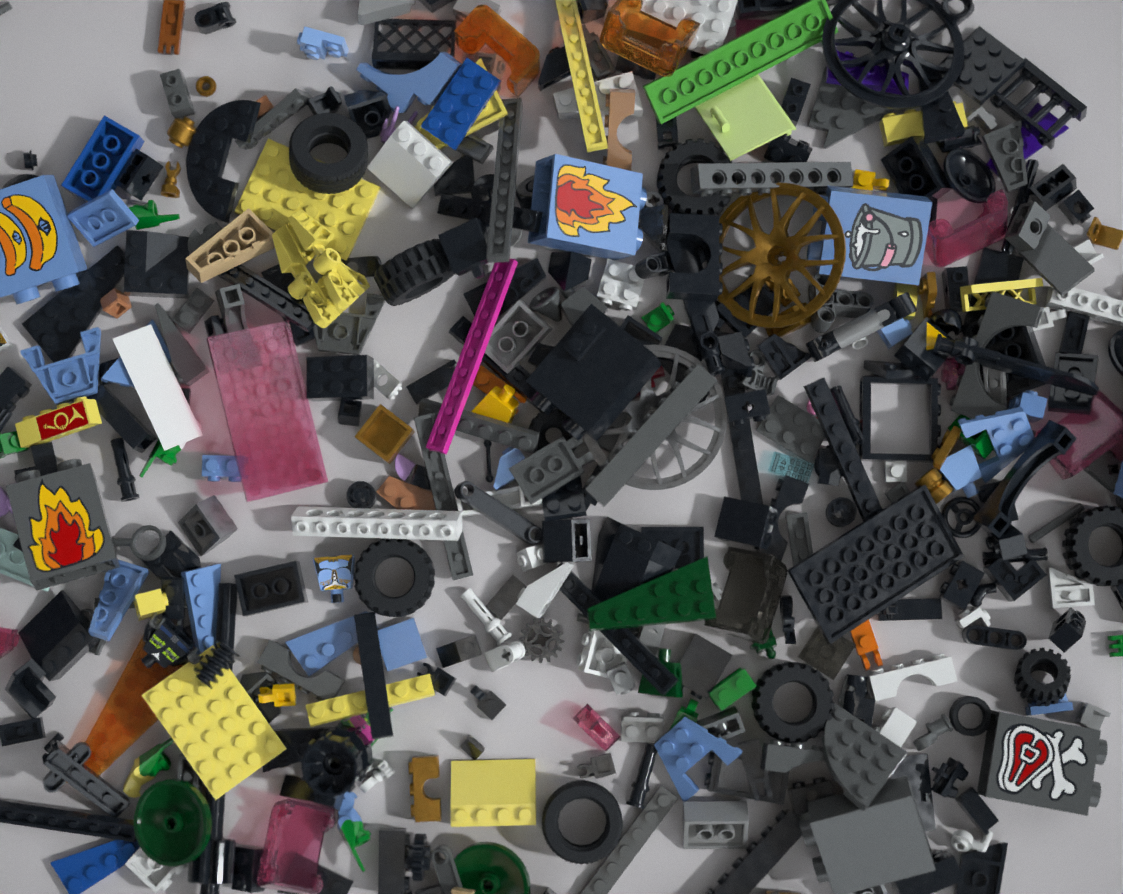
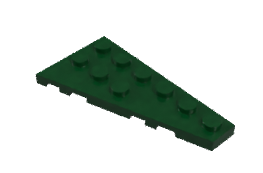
M708 556L588 608L589 631L715 620L716 612Z

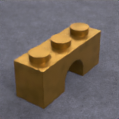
M439 755L413 757L412 762H409V775L413 774V783H410V796H414V804L411 805V817H415V823L441 821V798H430L424 792L426 780L440 777Z

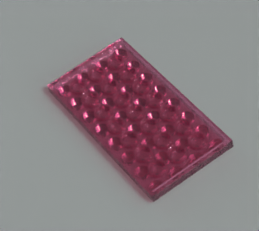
M289 320L207 337L210 357L246 502L327 483L328 479Z

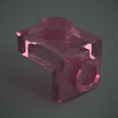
M947 358L944 362V368L941 370V380L945 382L947 390H955L957 377L961 374L963 375L965 371V366L958 363L955 358Z

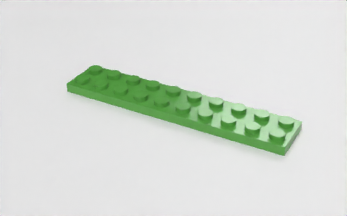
M809 0L642 86L658 123L663 124L821 42L827 17L829 20L833 19L826 0Z

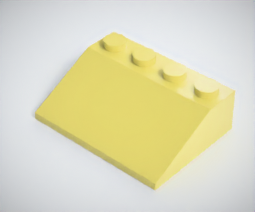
M535 759L451 761V827L536 825Z

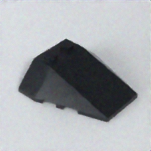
M607 517L598 535L591 591L604 602L673 572L682 551Z

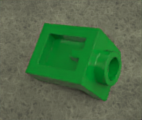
M662 302L658 307L641 317L647 328L657 333L674 321L673 316L675 313L669 305L665 306Z

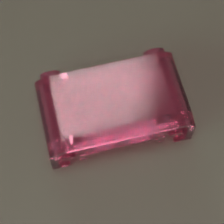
M1003 189L992 193L987 198V201L982 204L984 210L977 217L978 219L955 230L945 219H937L929 223L925 250L935 266L941 268L948 266L1005 237L1008 228V200Z
M1099 390L1098 394L1093 396L1091 415L1069 413L1057 422L1065 426L1077 439L1065 455L1060 454L1049 461V463L1062 480L1078 474L1123 439V411ZM1042 428L1036 432V436L1039 434Z
M289 798L276 802L270 814L257 885L263 888L299 894H319L323 887V880L316 873L324 833L328 832L335 825V810Z

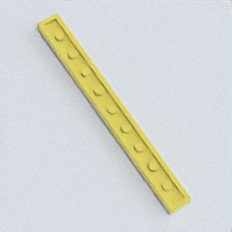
M555 0L587 153L608 149L576 0Z

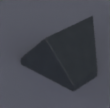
M551 252L548 273L565 292L588 280L592 259L574 252Z

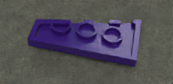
M1037 102L1027 116L1032 118L1043 106ZM1049 112L1037 124L1043 129L1048 130L1058 118ZM1064 125L1053 137L1057 138L1067 131L1069 127ZM1023 126L1021 127L1024 144L1023 154L1026 160L1044 146L1037 141L1034 135ZM990 158L986 165L994 174H996L999 177L997 170L992 162V159Z

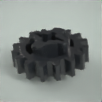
M543 617L539 623L536 619H533L534 624L532 626L526 623L527 631L521 630L525 635L519 638V641L524 642L523 646L527 650L525 656L532 655L531 661L539 658V663H542L543 658H546L550 662L551 655L555 658L558 657L556 650H563L559 646V643H564V640L559 638L563 632H557L559 625L557 624L553 627L551 619L548 623H545ZM541 626H546L553 632L547 634L542 631ZM534 629L535 636L533 640L528 641V635ZM539 634H542L543 637H552L545 642V646L537 643L532 644L539 639ZM556 639L555 647L550 652L548 646L552 640ZM537 647L541 649L543 655L534 653L530 648Z
M416 833L414 844H409L407 864L408 870H412L413 881H423L425 870H430L432 850L431 845H427L426 834Z

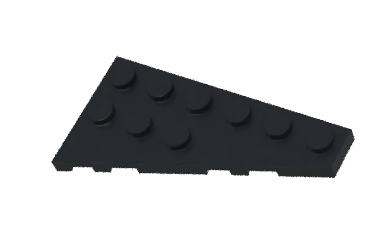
M118 245L78 277L79 285L62 290L22 323L23 327L53 363L73 356L78 344L82 340L80 332L89 330L101 312L100 299L114 289L123 278L125 253Z

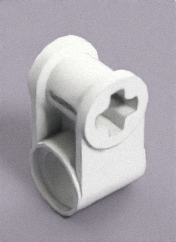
M513 641L502 647L499 646L485 652L484 656L491 672H495L522 659L525 655V647L521 642Z

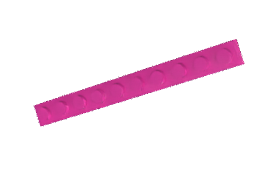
M510 258L509 262L494 263L427 442L426 448L428 450L447 455L518 262L515 259Z

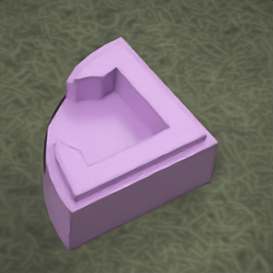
M398 453L395 459V469L399 477L406 482L416 464Z

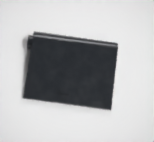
M928 754L905 756L893 772L891 779L908 776L925 831L936 830Z

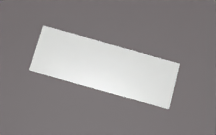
M150 324L113 338V342L164 451L202 436L199 425L152 325Z

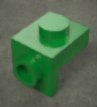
M17 431L0 434V459L6 455L25 452L29 449L21 448Z

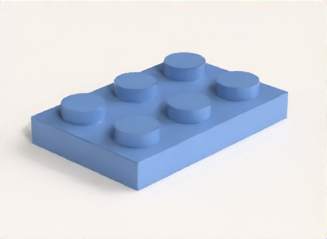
M113 189L75 208L67 215L68 219L93 247L136 226L139 222L138 218Z

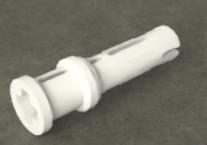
M471 588L460 596L484 624L485 632L491 634L498 647L512 636L511 632L508 633L501 625V620L493 617Z

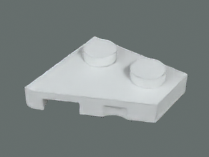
M1047 568L1051 608L1095 605L1093 584L1057 571L1054 568Z

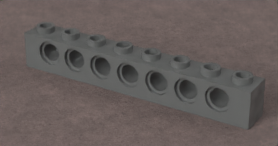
M851 162L697 164L690 169L693 194H700L702 197L711 196L713 193H720V196H729L732 193L747 196L757 191L758 195H762V193L770 194V189L779 187L775 183L800 185L815 191L817 194H825L827 192V185L847 188L853 186ZM808 175L812 178L813 183L809 180ZM751 176L755 178L756 184L751 180ZM770 176L774 178L775 183L771 181ZM789 176L793 178L794 183L791 182ZM712 177L717 179L718 184L713 182ZM732 177L736 179L737 184L732 181Z

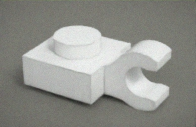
M1049 306L1044 307L1038 327H1032L1034 332L1054 327L1053 321L1062 320L1067 317L1065 309L1050 312Z

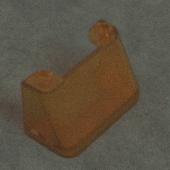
M617 0L607 13L600 35L601 45L605 49L661 76H672L696 36L701 23L684 18L675 27L641 11L642 0Z

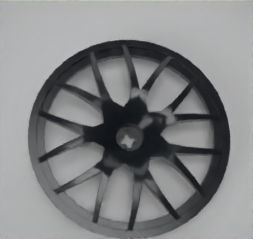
M840 0L831 10L833 19L829 20L827 17L822 34L824 58L836 80L855 97L882 108L912 109L934 102L943 96L956 82L963 65L964 43L958 25H953L947 20L941 11V4L938 1L917 0L927 7L907 20V0H901L900 20L897 23H892L886 19L882 0H877V16L857 1L859 0ZM852 5L875 30L869 32L859 29L846 21L841 15ZM931 10L944 23L927 34L917 35L910 30L916 22ZM837 22L854 37L835 39ZM947 28L953 47L933 43L930 40ZM836 46H865L872 51L859 58L840 61ZM917 51L953 54L950 68H944L927 62L918 55ZM884 63L887 75L880 92L861 84L874 66ZM901 65L910 68L927 90L910 95L902 78ZM865 66L858 81L845 67ZM924 71L946 75L932 87ZM892 77L902 95L884 94Z

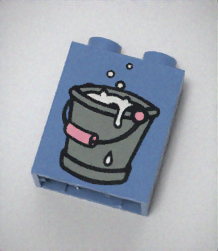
M827 185L826 196H820L835 211L845 236L846 258L841 276L919 285L932 202L924 196ZM816 207L813 208V215L818 210ZM821 215L818 219L822 221L820 235H831L832 232L824 216ZM823 240L808 244L807 260H834V240ZM833 265L816 266L819 274L830 275Z

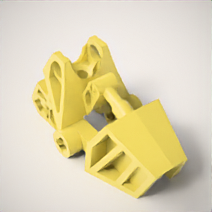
M301 209L288 218L289 221L272 234L281 273H292L295 278L288 286L290 295L298 300L303 298L304 304L315 324L321 328H326L359 298L358 295L361 296L370 285L364 275L342 263L340 255L334 249H325V246L333 239L335 234ZM313 258V266L315 270L319 274L323 275L318 280V283H315L313 277L306 268V265Z

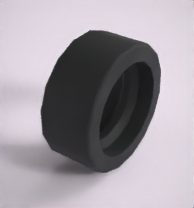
M965 696L953 703L950 708L949 719L957 732L965 736L974 737L987 731L991 724L992 714L990 707L985 701L978 697ZM966 704H975L982 711V721L976 728H965L959 722V710Z

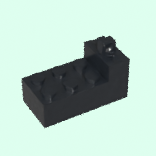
M474 218L438 235L455 275L461 276L472 271L477 279L485 276L482 266L488 263L489 223Z

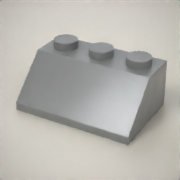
M747 801L683 802V849L747 848L749 828Z

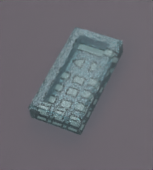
M774 451L768 472L780 476L787 475L808 483L814 464Z

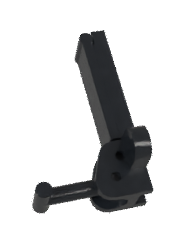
M58 732L44 747L48 754L44 753L42 756L43 764L51 770L43 779L44 789L49 793H54L67 782L109 815L118 818L130 805L129 798L84 764L91 755L88 743L78 742L71 749H68L61 742L64 736Z

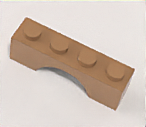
M610 88V94H606L605 107H609V115H605L604 127H608V136H606L608 149L607 156H603V165L631 171L632 151L626 149L619 142L617 129L624 118L634 114L635 90Z

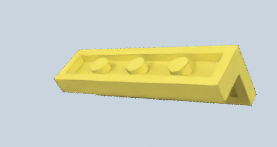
M1042 278L960 287L963 312L986 310V300L984 298L988 293L992 294V292H999V294L1004 295L1008 291L1013 296L1012 298L1030 304H1037L1035 287L1043 286ZM1023 289H1028L1029 301H1025L1019 296ZM970 294L978 300L973 307H969L968 295Z

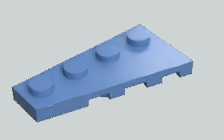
M118 560L120 568L106 572L104 577L105 583L98 597L99 603L95 607L89 628L91 636L110 641L133 602L135 595H137L149 574L147 568Z
M213 564L181 572L182 577H184V591L193 641L195 642L194 647L198 648L197 655L212 645L215 647L221 564Z
M354 616L285 642L309 677L358 643Z

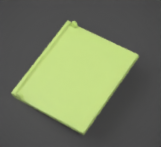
M759 74L695 107L730 161L784 134L789 136L792 134V130H796V127Z

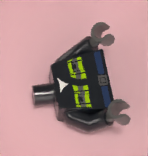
M154 612L144 629L143 641L145 644L143 649L147 654L141 659L142 663L148 668H151L156 662L163 668L169 665L172 667L184 665L188 662L194 665L198 664L204 656L196 654L198 648L192 650L195 642L167 616H164L163 619H158L156 617L157 613Z

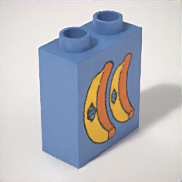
M42 175L0 189V298L13 295L16 305L41 297L37 286L49 282L53 283L56 292L79 285L76 273L88 270L71 221L67 217L68 213L54 175Z

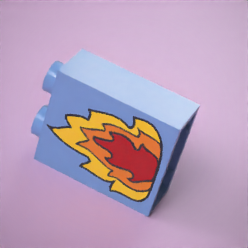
M553 154L537 160L535 164L531 210L543 212L539 233L529 231L528 243L612 260L634 256L643 241V231L638 227L639 211L644 208L647 199L646 189L642 187L643 174L559 154Z

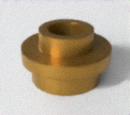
M203 76L197 80L196 90L201 96L209 97L215 93L217 86L213 78ZM205 84L210 85V88L208 90L203 89V86Z

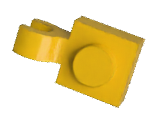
M855 169L852 188L872 191L874 188L887 191L889 179H875L876 172Z
M294 683L274 684L272 689L269 687H261L259 689V703L274 702L275 707L296 706L297 700Z

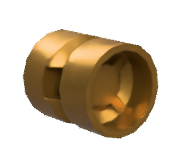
M935 467L914 483L916 487L925 484L936 504L954 490L947 480L942 481V474Z

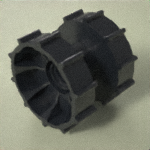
M342 722L329 730L324 729L319 733L320 738L318 740L312 739L307 744L308 749L299 759L303 774L301 780H305L308 786L314 790V795L319 793L324 796H331L333 800L338 795H342L347 791L351 793L356 788L355 783L358 780L360 782L363 781L366 777L365 773L375 762V759L372 758L371 748L373 741L367 739L360 731V727L346 726ZM334 757H338L341 764H337L334 761Z

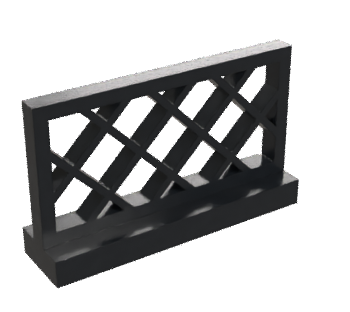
M385 19L375 22L372 52L373 67L376 69L420 70L440 54L438 49L445 43L451 48L450 55L455 58L456 21ZM379 25H388L391 30L383 35L379 31ZM402 26H409L412 30L404 36L398 29ZM423 26H429L432 29L426 36L419 31ZM443 27H452V32L446 37L439 32ZM396 33L402 39L393 45L388 38ZM416 33L421 40L413 45L408 39ZM437 34L442 40L434 46L429 39ZM385 41L391 48L386 52L378 51V46ZM404 42L411 47L407 52H400L397 49ZM424 43L431 48L427 53H421L418 50Z

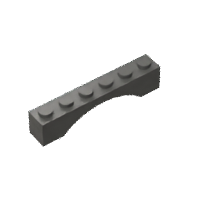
M770 740V744L763 743L760 769L786 773L804 763L825 761L823 747L812 745L811 749H805L804 744L791 742L790 747L783 746V741Z

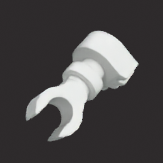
M383 760L377 765L379 770L372 772L373 775L360 786L364 793L378 781H383L384 776L389 778L395 773L387 761Z

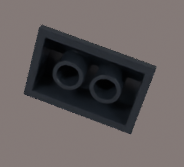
M911 136L880 159L900 194L924 196L933 202L952 190L928 144H924V137Z

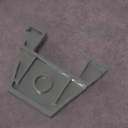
M367 293L365 314L342 312L326 328H321L315 324L313 329L318 351L360 355L385 303L383 295Z

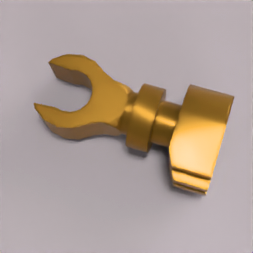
M168 161L165 165L167 177L165 178V184L161 187L160 194L169 198H179L180 190L175 185H177L176 178L181 171V167L177 162L176 169L170 170L171 163Z

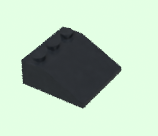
M63 590L18 632L31 658L46 673L45 677L49 682L61 679L100 640V638L90 635V620Z

